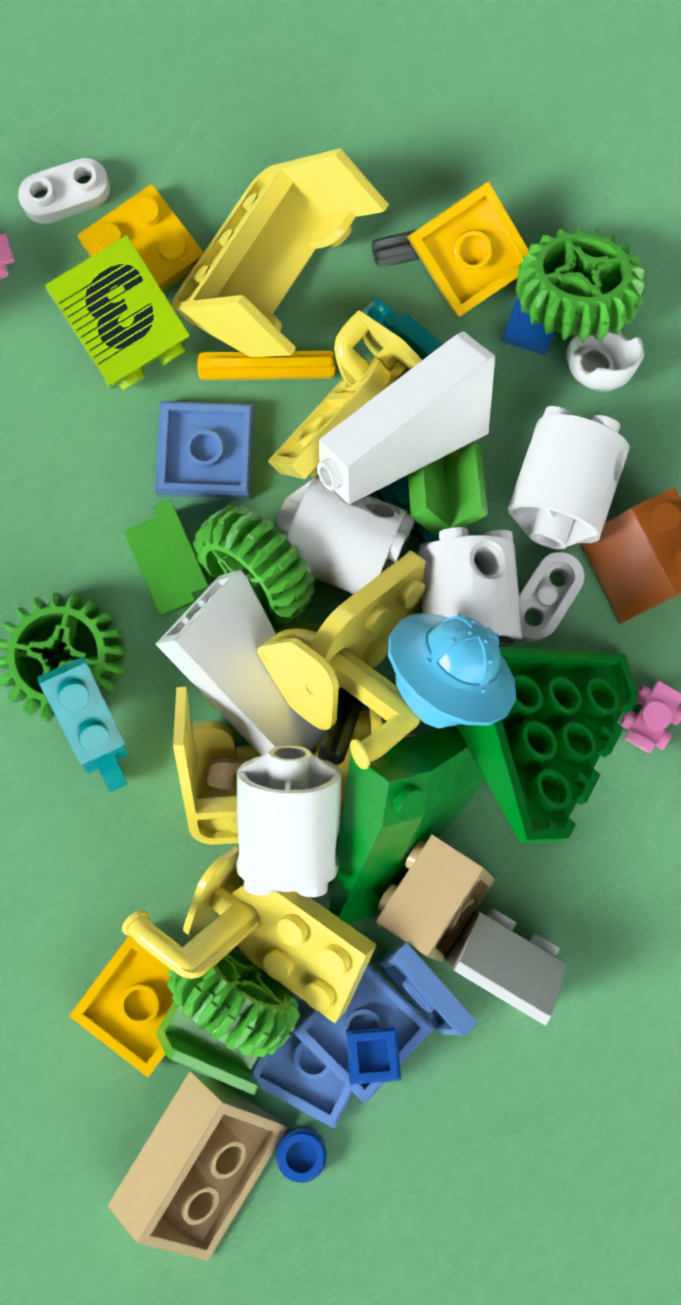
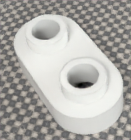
M80 158L28 176L19 187L18 199L29 219L36 223L49 224L101 206L110 194V182L104 167L99 162L90 158ZM91 176L89 182L84 184L78 183L80 177ZM41 190L48 191L42 198L34 197Z
M555 552L546 556L536 567L519 594L523 640L538 642L551 635L582 588L585 577L584 569L579 560L573 555L565 552ZM560 572L565 578L564 586H554L550 582V573ZM527 611H535L539 614L541 619L539 626H530L526 623L524 616Z

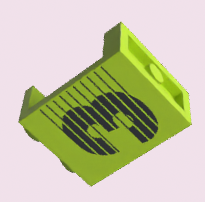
M128 235L45 285L48 294L65 316L104 377V381L109 389L119 384L122 391L146 377L142 370L156 360H159L160 364L165 366L186 352L182 344L188 341L190 335Z

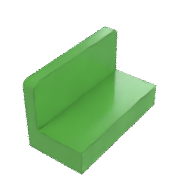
M475 441L408 474L411 517L438 539L441 530L455 527L465 528L487 515L488 507L481 450Z
M171 499L153 506L156 517L125 531V536L155 606L162 616L193 604L209 587Z
M173 1001L156 1032L165 1055L173 1061L255 1095L260 1085L251 1069L258 1057L254 1054L251 1056L243 1055L237 1048L229 1050L225 1043L220 1040H212L211 1035L204 1029H198V1024L192 1018L184 1016V1008Z

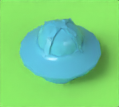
M418 613L399 621L389 635L388 657L396 673V685L402 698L425 724L439 729L459 724L489 726L508 715L516 701L515 679L505 659L501 656L499 634L495 633L490 627H485L481 622L461 613L453 617Z

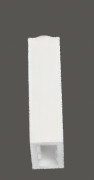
M464 331L456 334L319 439L320 462L317 465V472L323 485L328 490H334L344 501L351 504L489 434L495 355Z
M241 570L220 575L161 637L156 645L261 756L275 747L289 745L306 748L315 755L317 752L316 745L321 740L324 730L313 726L287 704L258 655L257 649L276 635L247 576Z

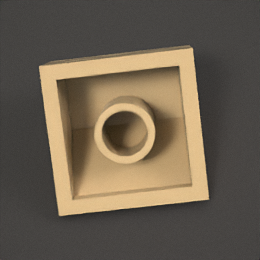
M431 835L427 843L420 841L411 851L405 864L409 871L400 885L392 884L382 896L378 904V910L382 913L376 922L425 956L443 962L495 879L482 866L434 835Z

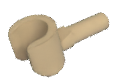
M226 757L213 758L209 762L206 774L208 785L221 789H231L234 774H237V770L244 761L237 762Z

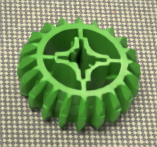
M579 227L576 228L573 234H568L564 230L559 229L555 237L543 235L540 243L530 245L528 256H524L522 263L519 265L516 285L517 299L520 300L521 312L529 314L531 325L544 324L546 335L557 331L562 334L563 341L569 335L578 336L582 343L585 342L589 335H593L602 341L608 332L618 335L624 325H630L632 319L636 316L645 293L643 290L645 270L640 266V256L630 254L629 244L617 245L615 235L604 238L598 235L597 229L592 234L582 233Z
M228 505L223 510H219L214 515H211L201 525L202 528L195 534L196 540L193 544L197 552V561L204 566L202 568L203 574L207 575L212 582L220 575L241 570L247 576L272 627L277 629L283 625L287 626L306 610L305 607L312 601L311 597L315 594L312 584L315 580L313 575L307 570L309 566L307 561L302 559L297 553L298 547L293 546L287 540L286 533H281L274 527L273 521L269 520L266 522L262 519L259 512L255 510L250 512L244 506L234 507Z
M54 592L50 597V607H47L40 597H35L32 600L35 612L30 614L23 607L16 608L17 616L22 619L18 626L8 621L3 623V628L11 633L12 636L10 641L0 639V649L8 651L7 656L0 657V669H9L7 673L0 677V685L3 687L14 686L8 695V699L13 703H18L25 699L22 709L24 713L33 715L40 708V718L47 722H51L55 716L45 694H42L29 678L26 668V657L41 662L44 669L43 674L73 661H61L58 665L52 659L43 655V653L54 655V653L62 654L65 650L76 659L84 656L100 690L102 691L105 688L114 694L118 692L119 687L112 681H109L111 674L125 675L126 668L113 663V659L127 656V649L118 645L111 646V644L119 641L123 637V632L119 628L106 630L112 624L114 618L109 612H104L97 616L99 604L94 600H90L82 607V598L78 594L72 593L65 605L62 595ZM62 621L61 625H56L53 635L48 640L32 642L42 629ZM78 622L88 626L93 633L97 643L98 658L80 652L78 647L80 635L76 633Z
M238 946L233 948L206 974L199 978H185L171 969L167 974L169 977L167 986L173 993L172 998L174 1002L184 1008V1016L192 1018L198 1024L197 1028L208 1032L212 1040L218 1039L225 1043L229 1050L237 1048L246 1056L254 1054L257 1057L264 1058L267 1054H274L279 1046L282 1047L291 1036V1032L294 1030L295 1024L300 1017L297 1009L299 1005L296 999L291 996L292 992L250 961Z

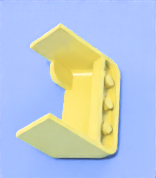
M341 148L271 165L263 170L248 186L175 294L171 304L172 308L187 322L249 357L291 356L296 347L280 332L282 323L273 313L315 249L330 245L332 247L340 245L350 235L352 230L350 225L355 217L385 212L389 204Z
M176 687L173 748L189 832L194 839L204 844L239 843L237 829V774H234L231 789L212 787L206 781L208 765L215 757H226L237 762L244 761L245 763L253 758L261 757V755L252 745L235 746L232 730L223 723L217 721L192 722L187 687ZM369 707L368 710H361L351 741L354 739L361 741L382 725L381 716ZM319 741L318 744L316 745V748H317V752H316V754H315L316 757H318V752H319L318 746H319L320 741ZM350 744L344 762L336 765L342 774L340 826L351 755Z

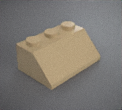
M190 1071L107 1206L137 1243L208 1261L288 1129V1126L224 1083Z

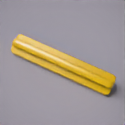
M294 351L291 356L249 357L242 352H202L198 356L197 369L199 378L203 381L331 379L335 375V355L332 351Z

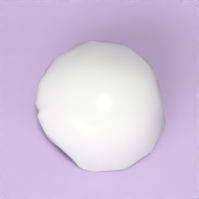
M621 330L618 335L608 332L602 341L593 335H589L585 342L582 343L578 336H574L566 349V359L574 378L582 385L599 392H609L623 387L631 379L644 358L643 343L640 337L636 336L629 340L622 335Z

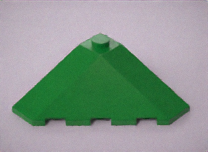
M499 647L501 656L505 659L515 679V703L504 719L489 726L459 724L456 727L520 843L564 842L570 838L576 826V823L569 818L576 803L582 805L589 800L601 775L594 769L600 755L606 757L612 753L624 729L617 723L622 711L628 713L634 709L639 699V694L625 654Z
M456 726L404 738L383 756L371 762L369 768L365 770L356 764L351 753L336 854L339 870L333 879L329 911L345 923L350 924L373 916L378 910V904L387 889L392 884L397 885L409 871L405 864L414 847L420 841L427 843L431 835L438 838L444 829L454 821L472 800L473 795L486 781Z

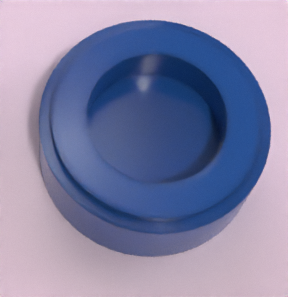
M295 1127L287 1131L280 1140L276 1153L277 1165L281 1173L287 1179L298 1183L309 1182L317 1178L323 1171L327 1159V1148L324 1139L317 1131L309 1127Z

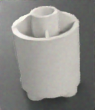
M548 406L545 409L543 417L537 422L508 506V514L531 540L553 549H565L567 546L576 543L599 541L630 447L626 439L618 433L621 425L615 419L603 415H595L590 420L574 416L570 411L557 406Z
M317 475L287 496L277 517L275 528L281 533H286L287 540L293 546L298 547L297 553L302 559L307 561L309 565L307 570L313 575L314 579L355 594L401 558L399 555L404 543L407 542L415 520L411 517V514L407 513V510L368 495L348 504L334 490H328Z
M448 528L439 532V541L427 542L419 546L418 556L426 560L423 580L425 590L421 597L422 613L443 615L445 617H453L461 613L473 618L499 634V647H513L523 641L516 554L512 531L494 530L484 535L469 536V530L466 528Z
M289 745L275 747L263 756L243 763L237 770L239 856L236 861L238 875L244 879L245 891L259 896L268 895L274 891H297L305 897H318L327 893L328 882L335 878L339 870L336 856V841L340 829L342 774L338 766L328 760L319 759L306 748Z

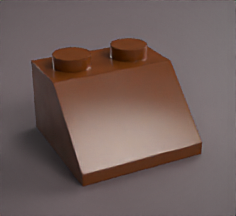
M675 488L644 501L606 522L599 541L579 543L619 624L681 596V499Z

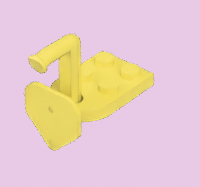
M359 310L341 328L335 340L334 351L343 380L334 387L268 460L282 475L305 479L308 475L310 477L318 475L317 465L320 462L319 439L390 386L397 378L399 379L422 361L403 339ZM361 338H363L366 346L375 356L374 358L365 361L353 349Z
M409 551L339 605L325 620L318 632L301 628L285 629L274 635L257 649L260 659L287 704L318 729L328 730L336 723L338 690L341 687L386 720L384 724L361 741L354 739L350 743L352 756L356 764L363 770L368 769L371 762L387 753L421 722V719L402 698L397 686L373 669L386 656L389 635L399 621L420 613L421 597L425 590L423 580L426 560L412 551Z
M234 845L215 860L200 879L183 927V931L187 935L195 937L182 947L158 929L150 921V914L146 910L134 912L122 925V931L125 935L132 936L140 946L175 973L190 979L199 978L206 974L233 948L238 946L250 961L333 1023H336L346 1013L376 947L374 942L315 900L302 896L297 891H274L271 894L261 896L245 891L244 884L241 885L244 879L238 875L236 867L239 845Z

